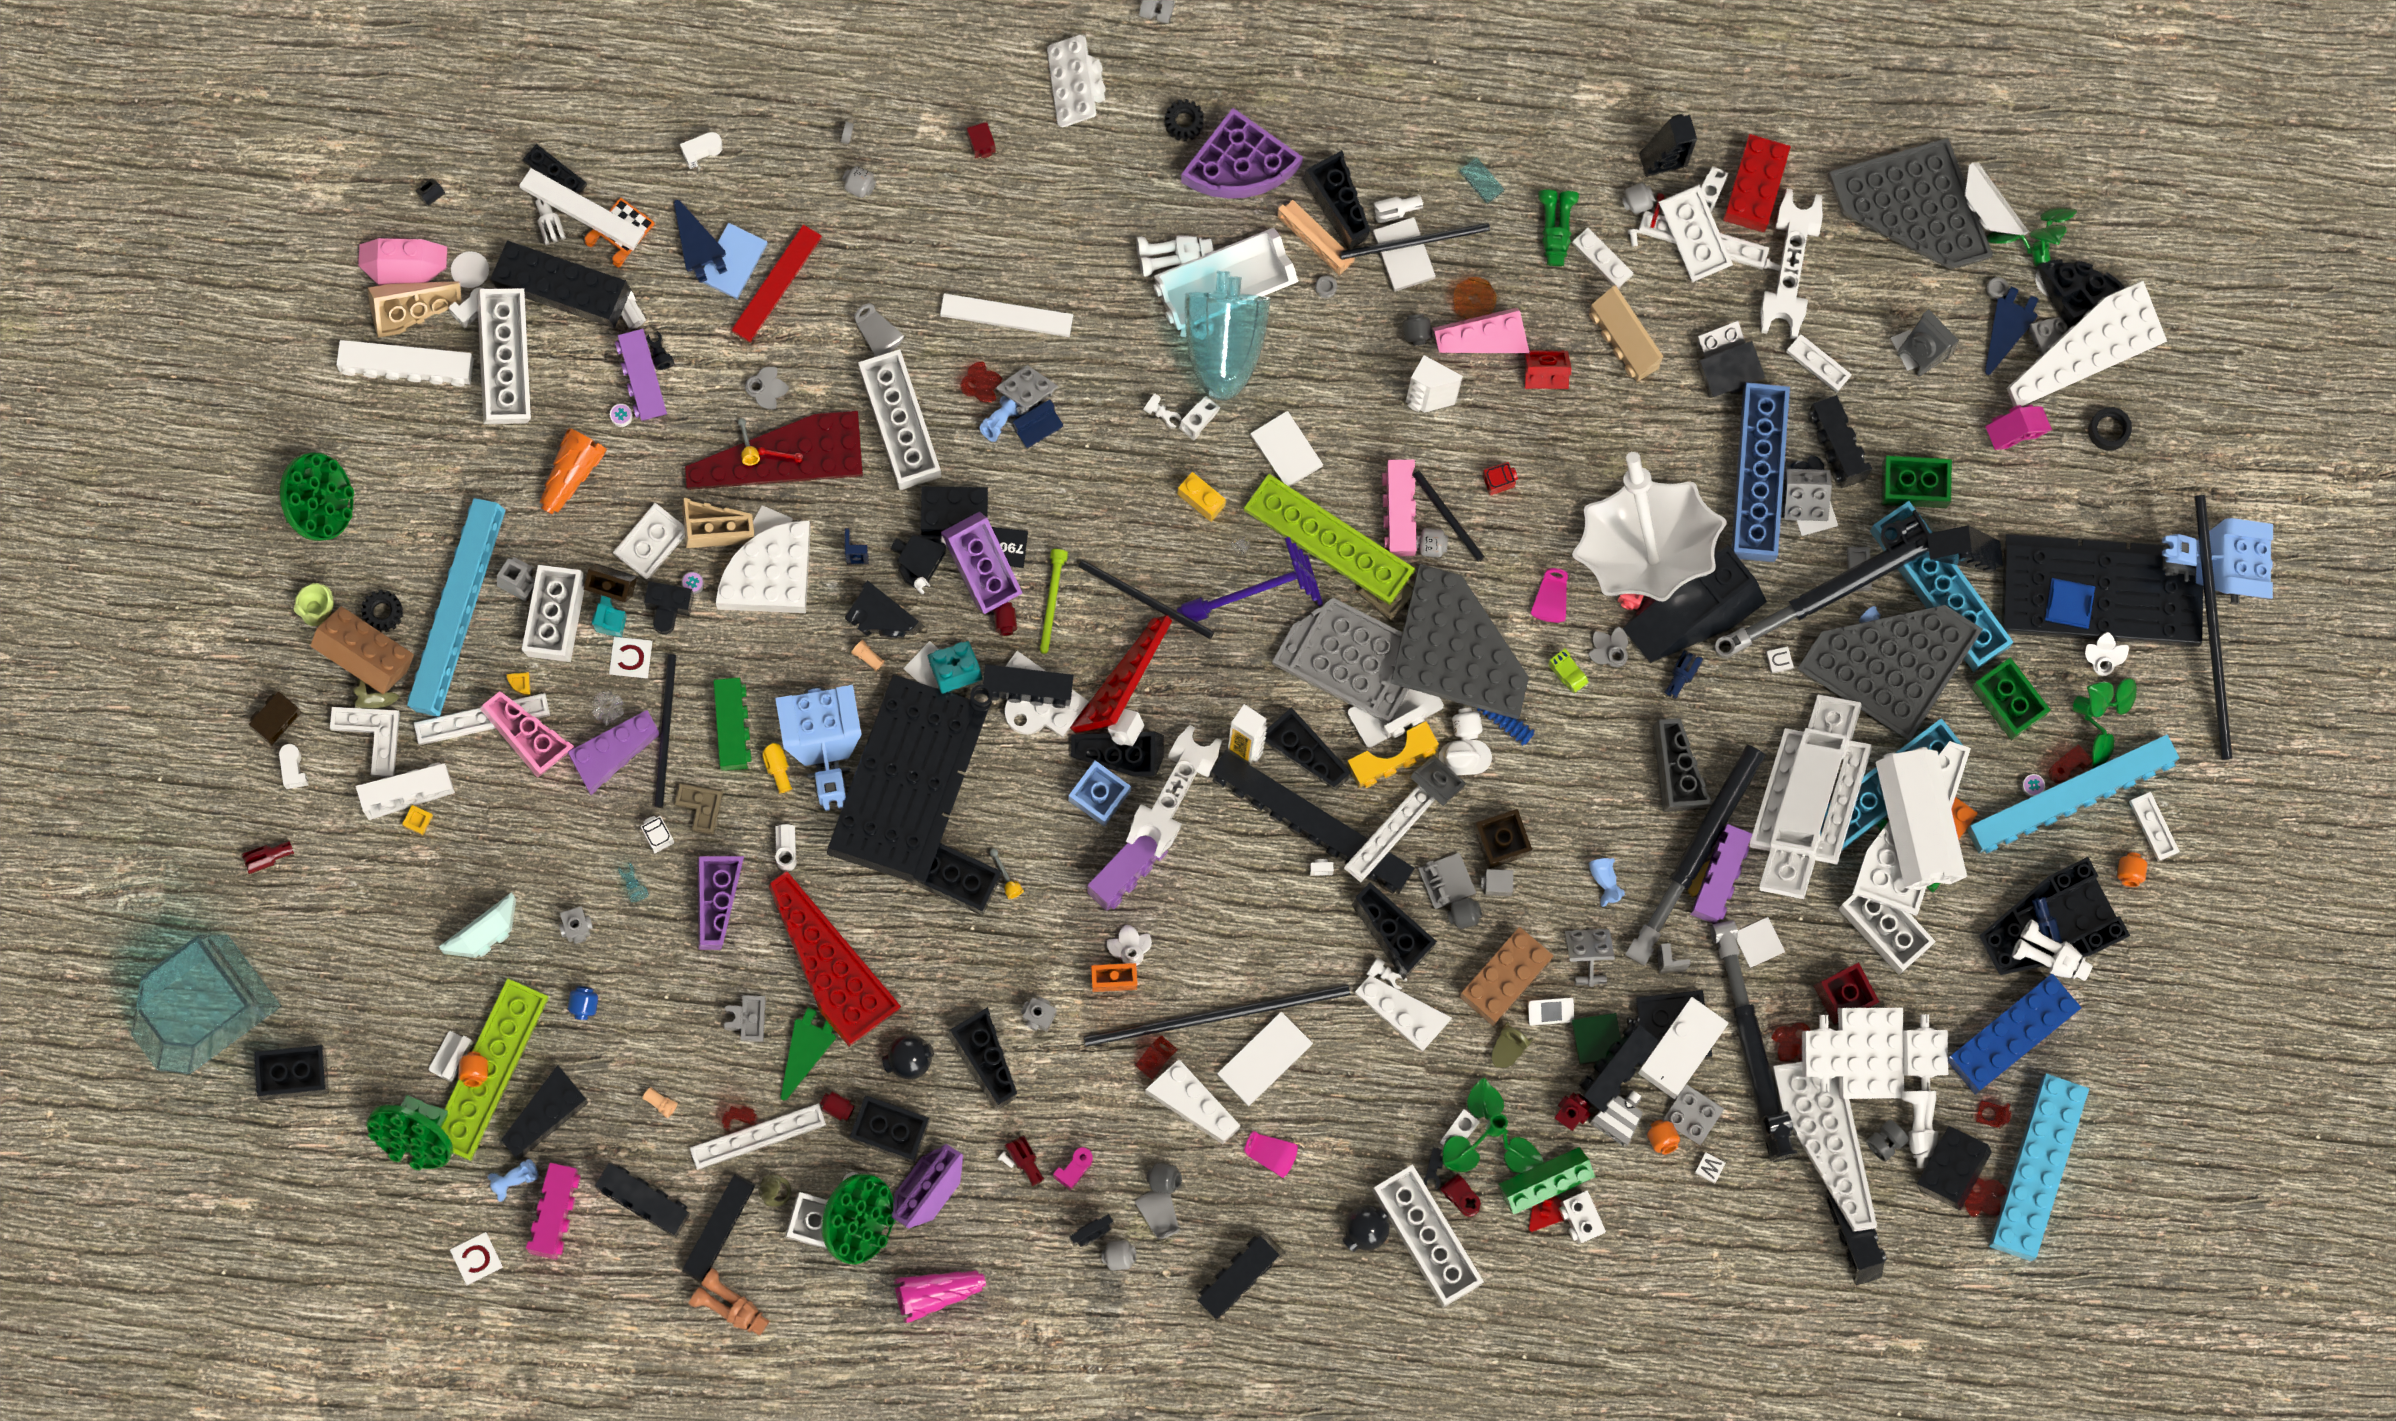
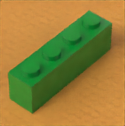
M740 677L714 679L721 771L748 769V762H752L751 749L746 748V741L750 740L749 727H745L744 720L748 719V706H743V697H747L746 684H742Z
M1578 1147L1498 1185L1504 1202L1513 1215L1593 1179L1595 1175L1590 1160L1583 1150Z

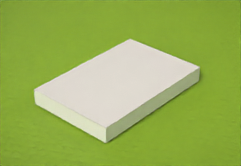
M1414 217L1373 230L1377 244L1421 236ZM1424 244L1380 252L1394 292L1433 280L1436 277Z
M1288 411L1250 434L1279 480L1289 487L1323 467L1322 462Z
M654 503L614 550L613 555L648 581L685 537L684 525L658 504Z

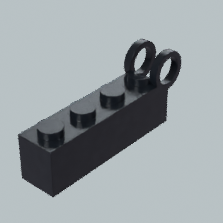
M985 664L983 684L976 685L971 690L970 705L975 711L984 712L991 707L992 700L995 701L1002 698L1008 699L1012 703L1027 701L1036 706H1041L1044 703L1052 704L1055 708H1065L1070 706L1074 675ZM978 694H984L988 700L978 702L974 697Z

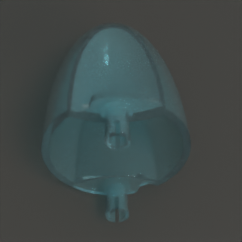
M1216 271V290L1214 292L1185 293V330L1190 360L1201 387L1213 399L1227 401L1242 391L1255 370L1267 331L1270 298L1240 294L1242 277L1230 276V271Z

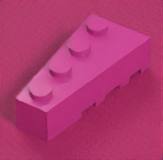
M549 1163L542 1188L544 1198H540L537 1206V1216L539 1218L538 1221L535 1220L531 1228V1238H533V1241H528L526 1250L530 1254L557 1260L558 1255H562L565 1242L562 1241L563 1233L568 1232L570 1219H567L568 1212L573 1210L575 1204V1197H572L574 1188L578 1189L581 1175H578L576 1168Z

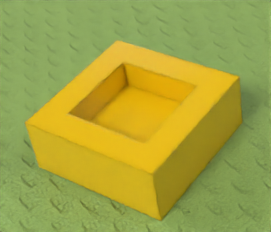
M412 805L402 825L424 835L433 815Z

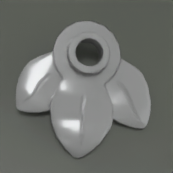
M764 367L757 376L750 377L745 383L747 394L755 397L758 405L766 409H776V398L784 396L789 391V386L784 381L776 378L777 367ZM758 384L760 389L753 390L752 386Z
M1617 627L1611 636L1603 632H1594L1593 644L1596 649H1593L1588 654L1591 660L1600 665L1609 664L1615 668L1622 667L1628 659V654L1625 650L1628 645V637L1621 627ZM1619 654L1620 660H1614L1612 655Z

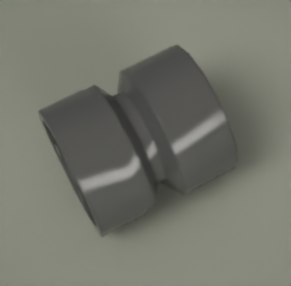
M1889 1119L1880 1128V1133L1875 1132L1866 1140V1143L1879 1159L1887 1162L1895 1154V1149L1900 1150L1909 1141V1138L1894 1121Z

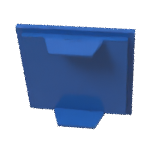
M2052 578L2045 621L2089 629L2095 586Z

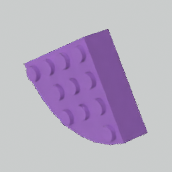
M1232 108L1183 171L1181 183L1195 191L1213 197L1227 199L1252 197L1268 192L1291 178L1302 166L1303 157Z

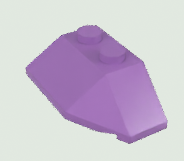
M945 1144L940 1149L922 1156L895 1192L892 1218L907 1228L933 1220L960 1184L963 1155Z

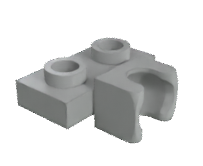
M743 995L742 1007L725 1006L726 1013L735 1015V1019L732 1022H725L724 1029L728 1031H741V1042H764L766 997Z

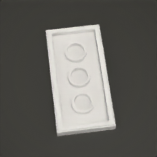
M1699 185L1659 202L1692 282L1733 265Z
M1280 1012L1217 1075L1249 1107L1313 1043Z

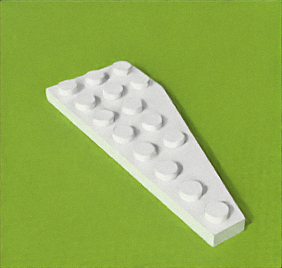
M1802 1062L1773 1066L1781 1111L1789 1112L1794 1133L1852 1230L1855 1232L1875 1229L1877 1223L1849 1099H1839V1076L1829 1079L1830 1092H1820V1079L1813 1076H1803Z

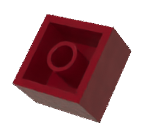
M1859 962L1813 985L1834 1025L1838 1024V1008H1870L1879 1003Z

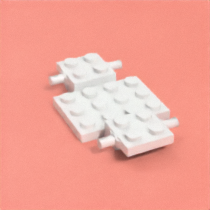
M1838 1008V1031L1828 1029L1829 1015H1819V1029L1802 1031L1803 1076H1813L1820 1079V1092H1830L1829 1079L1839 1076V1099L1901 1098V1092H1904V1075H1914L1921 1078V1091H1931L1930 1078L1937 1075H1948V1030L1929 1028V1014H1920V1028L1903 1030V1008Z

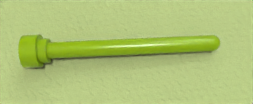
M1051 549L1049 559H1051L1053 568L1040 645V652L1042 654H1047L1049 651L1061 567L1064 565V562H1067L1068 552L1060 549Z

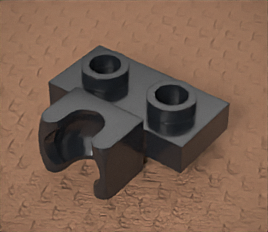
M1107 1214L1099 1220L1095 1219L1079 1228L1076 1233L1069 1236V1239L1073 1246L1078 1244L1080 1247L1088 1246L1093 1241L1104 1237L1105 1233L1111 1230L1110 1226L1113 1225L1114 1221L1110 1214Z

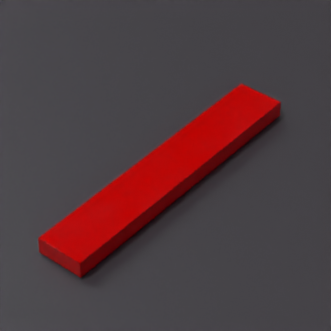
M803 224L732 328L734 334L751 343L822 239V235Z

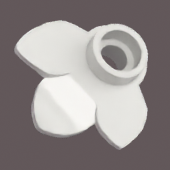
M2106 632L2099 637L2096 645H2086L2085 656L2093 664V669L2098 675L2106 676L2113 672L2115 666L2125 661L2129 646H2116L2113 636ZM2106 661V666L2100 667L2101 662Z
M1130 925L1122 927L1119 932V939L1107 940L1108 951L1113 957L1121 958L1124 964L1136 963V966L1142 962L1144 953L1150 949L1152 944L1150 934L1139 936L1137 930ZM1130 953H1136L1134 957L1128 956Z

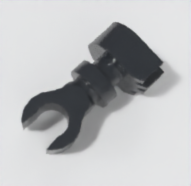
M657 331L659 339L653 342L648 334L647 342L654 349L653 363L655 369L661 371L673 367L675 363L673 357L666 353L665 348H662L663 338L661 333Z

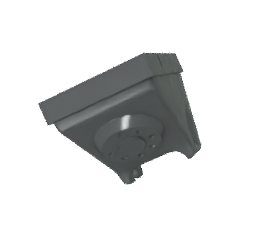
M1928 309L1922 314L1917 325L1899 348L1897 355L1899 357L1902 354H1908L1920 367L1917 377H1921L1954 355L1959 340Z

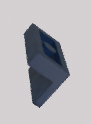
M1049 399L1013 421V428L1025 447L1030 448L1063 428V423L1055 412L1054 404Z
M845 528V557L847 565L869 564L867 545H851L850 528Z

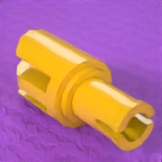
M772 743L762 751V758L768 774L774 776L779 794L792 790L786 773L789 766L781 746L777 743Z

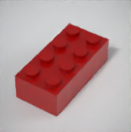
M1749 134L1723 221L1765 233L1791 146Z

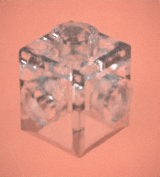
M610 690L598 693L593 698L594 701L591 702L594 708L591 712L597 721L602 720L605 726L617 722L624 714L621 707L624 705L622 699L618 694L613 695ZM611 703L609 708H604L605 705Z

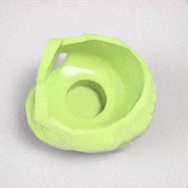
M312 583L302 588L296 596L294 611L308 625L320 626L328 619L334 605L332 591L327 586L325 587V585L319 583Z

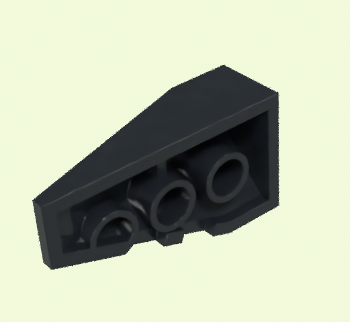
M1155 731L1140 732L1134 745L1130 746L1115 743L1110 733L1071 735V757L1092 764L1094 761H1097L1105 768L1133 777L1156 776L1164 758V735Z

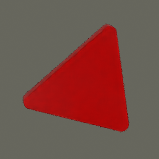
M1554 1196L1532 1206L1529 1231L1534 1232L1564 1221L1559 1210L1562 1207L1560 1204L1562 1200Z

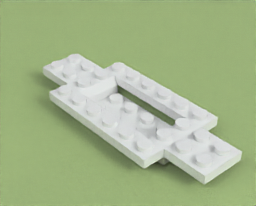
M1818 695L1808 728H1805L1804 732L1784 729L1750 840L1751 848L1770 851L1759 886L1760 891L1804 899L1815 861L1838 864L1872 750L1871 744L1851 741L1862 707L1861 702ZM1843 759V764H1842V767H1841V770H1840V774H1839V777H1838V780H1837V784H1836V787H1835V790H1834V794H1833V797H1832V800H1831V804H1830V807H1829V810H1828V814H1827V817H1826V820H1825V824H1824V827H1823V830H1822V834H1821V836H1820V830H1821V827H1822V823H1823V820H1824V817H1825V813H1826V810H1827V807H1828V803H1829V800H1830V797H1831V793H1832V790H1833V787H1834V783H1835V780H1836V777H1837V773H1838V770H1839V767H1840V763H1841V760Z

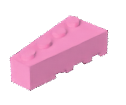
M1518 307L1433 328L1439 353H1529Z
M1415 459L1388 460L1386 473H1382V486H1386V494H1383V507H1387V515L1383 516V527L1388 529V537H1384V548L1395 556H1415L1416 520H1414L1416 504L1415 499H1413L1415 494V478H1412Z
M500 691L484 703L480 709L537 778L574 748L571 743L565 741L559 734L552 729L550 730L540 720L531 716L521 706Z

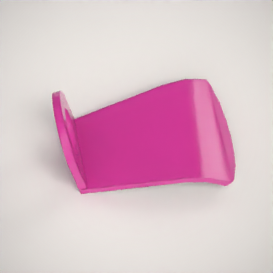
M1550 568L1545 571L1530 613L1532 616L1546 622L1559 623L1566 620L1568 579L1566 571L1557 568ZM1554 572H1555V573H1560V574H1562L1563 576H1562V577H1556V576L1551 575V573H1554Z
M1252 1131L1246 1142L1244 1152L1248 1157L1276 1173L1281 1178H1284L1295 1161L1298 1145Z

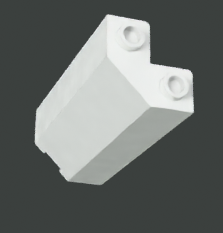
M1273 227L1154 275L1156 284L1153 287L1158 297L1161 296L1167 312L1165 314L1169 324H1174L1177 330H1180L1298 282L1293 263L1285 253L1281 236Z
M1921 747L1913 751L1885 754L1883 759L1876 761V767L1905 888L1920 890L1936 882L1952 884L1966 878L1967 873L1938 752L1929 750L1927 747Z

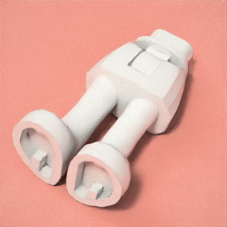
M1179 235L1176 236L1175 240L1157 244L1148 243L1145 237H1136L1138 259H1140V270L1143 277L1150 276L1154 270L1172 265H1182L1214 252L1211 239L1202 240L1201 237L1197 240L1195 236ZM1175 252V255L1160 258H1148L1149 256Z
M2032 919L2027 923L2021 933V937L2055 954L2052 957L2019 939L2012 953L2013 958L2021 960L2024 957L2036 960L2049 967V972L2056 976L2073 979L2078 977L2083 981L2087 979L2093 965L2086 962L2079 951L2068 942L2060 944L2039 932L2038 923Z
M1936 1091L1901 1092L1902 1100L1911 1103L1914 1110L1912 1131L1909 1132L1910 1150L1913 1154H1916L1913 1155V1158H1916L1917 1168H1926L1935 1151L1938 1131H1934L1932 1126Z

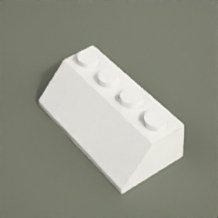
M1424 355L1411 377L1406 403H1408L1411 409L1418 412L1420 410L1429 412L1454 405L1457 401L1463 376Z

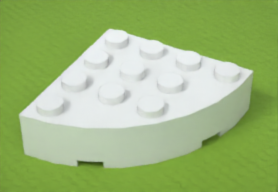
M810 521L790 522L774 526L759 533L745 543L724 570L718 586L717 610L806 613Z

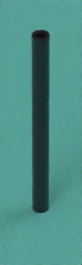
M1419 470L1415 472L1412 476L1477 562L1481 561L1485 556Z

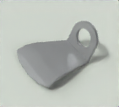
M867 303L856 311L854 315L856 324L875 357L893 351L904 339L900 331L875 310L872 303ZM866 308H869V310H868V312H867L866 314H864L863 316H860V313H861L863 310H865Z
M1151 1191L1135 1201V1204L1157 1239L1161 1240L1181 1231L1170 1194Z

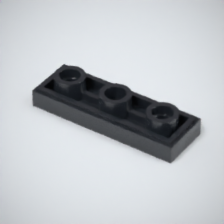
M537 143L522 159L530 168L577 194H580L587 186V182ZM554 169L558 170L557 173H551Z

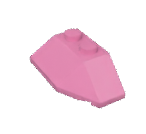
M378 238L359 245L358 266L378 286L398 283H426L446 269L447 246L423 239Z

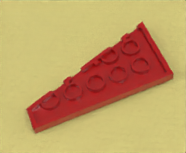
M1167 615L1150 620L1145 630L1113 672L1108 675L1106 681L1070 729L1075 733L1116 725L1172 623V620Z

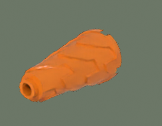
M570 428L566 431L560 444L561 448L555 458L554 467L547 479L546 488L540 500V503L543 504L541 509L552 515L554 511L558 513L566 501L571 499L581 482L586 480L594 466L598 465L607 451L604 446L599 443L595 444L589 437Z

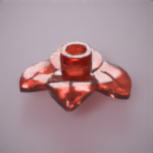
M976 362L969 367L967 376L962 379L960 387L966 396H975L983 403H990L996 401V395L993 390L1000 385L1002 377L994 371H987L985 362ZM969 383H973L975 387H970Z
M1797 1022L1791 1027L1781 1026L1774 1031L1771 1038L1780 1043L1778 1057L1781 1062L1789 1061L1796 1056L1802 1062V1038L1796 1036V1031H1811L1807 1024Z
M1978 1178L1975 1184L1979 1185L1980 1192L1977 1193L1973 1189L1971 1190L1965 1201L1966 1211L1973 1218L1981 1211L1989 1215L1998 1216L2001 1209L1998 1197L2007 1193L2006 1188L1996 1180L1984 1181Z

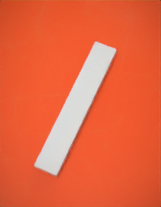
M532 168L520 184V189L633 251L644 235L645 231Z
M1644 211L1639 233L1676 244L1665 216L1658 214L1653 229L1650 228L1654 213ZM1720 233L1732 261L1763 270L1769 247Z
M944 294L940 313L941 317L1070 337L1073 314Z
M545 693L512 700L537 719L550 716ZM481 708L414 723L419 746L495 729V727L480 710Z
M1417 785L1346 864L1344 869L1358 881L1362 882L1435 799Z
M816 1104L690 1147L696 1168L699 1170L826 1126L820 1105Z

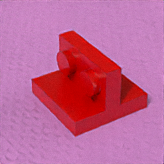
M1529 350V353H1524L1525 389H1569V375H1571L1572 367L1568 351Z

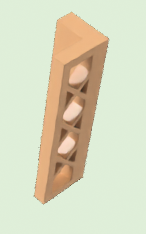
M1294 200L1286 207L1282 205L1278 209L1277 217L1339 276L1355 261V258L1341 260L1340 251H1345V249Z

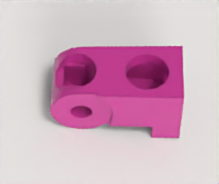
M1078 1148L1073 1154V1160L1063 1171L1058 1167L1053 1174V1178L1071 1191L1091 1166L1092 1152L1087 1148Z

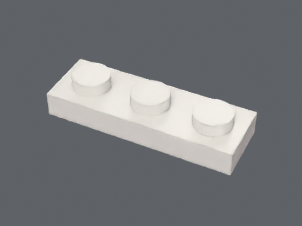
M1589 228L1572 242V245L1613 286L1616 285L1617 288H1620L1633 276V272Z
M1801 334L1786 351L1787 354L1836 393L1852 375Z
M2149 792L2132 799L2129 803L2157 861L2159 862L2178 854L2180 851L2152 793Z

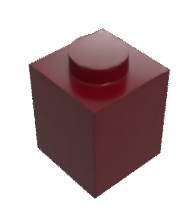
M987 122L967 128V137L975 159L979 157L982 159L988 158L996 152V145Z

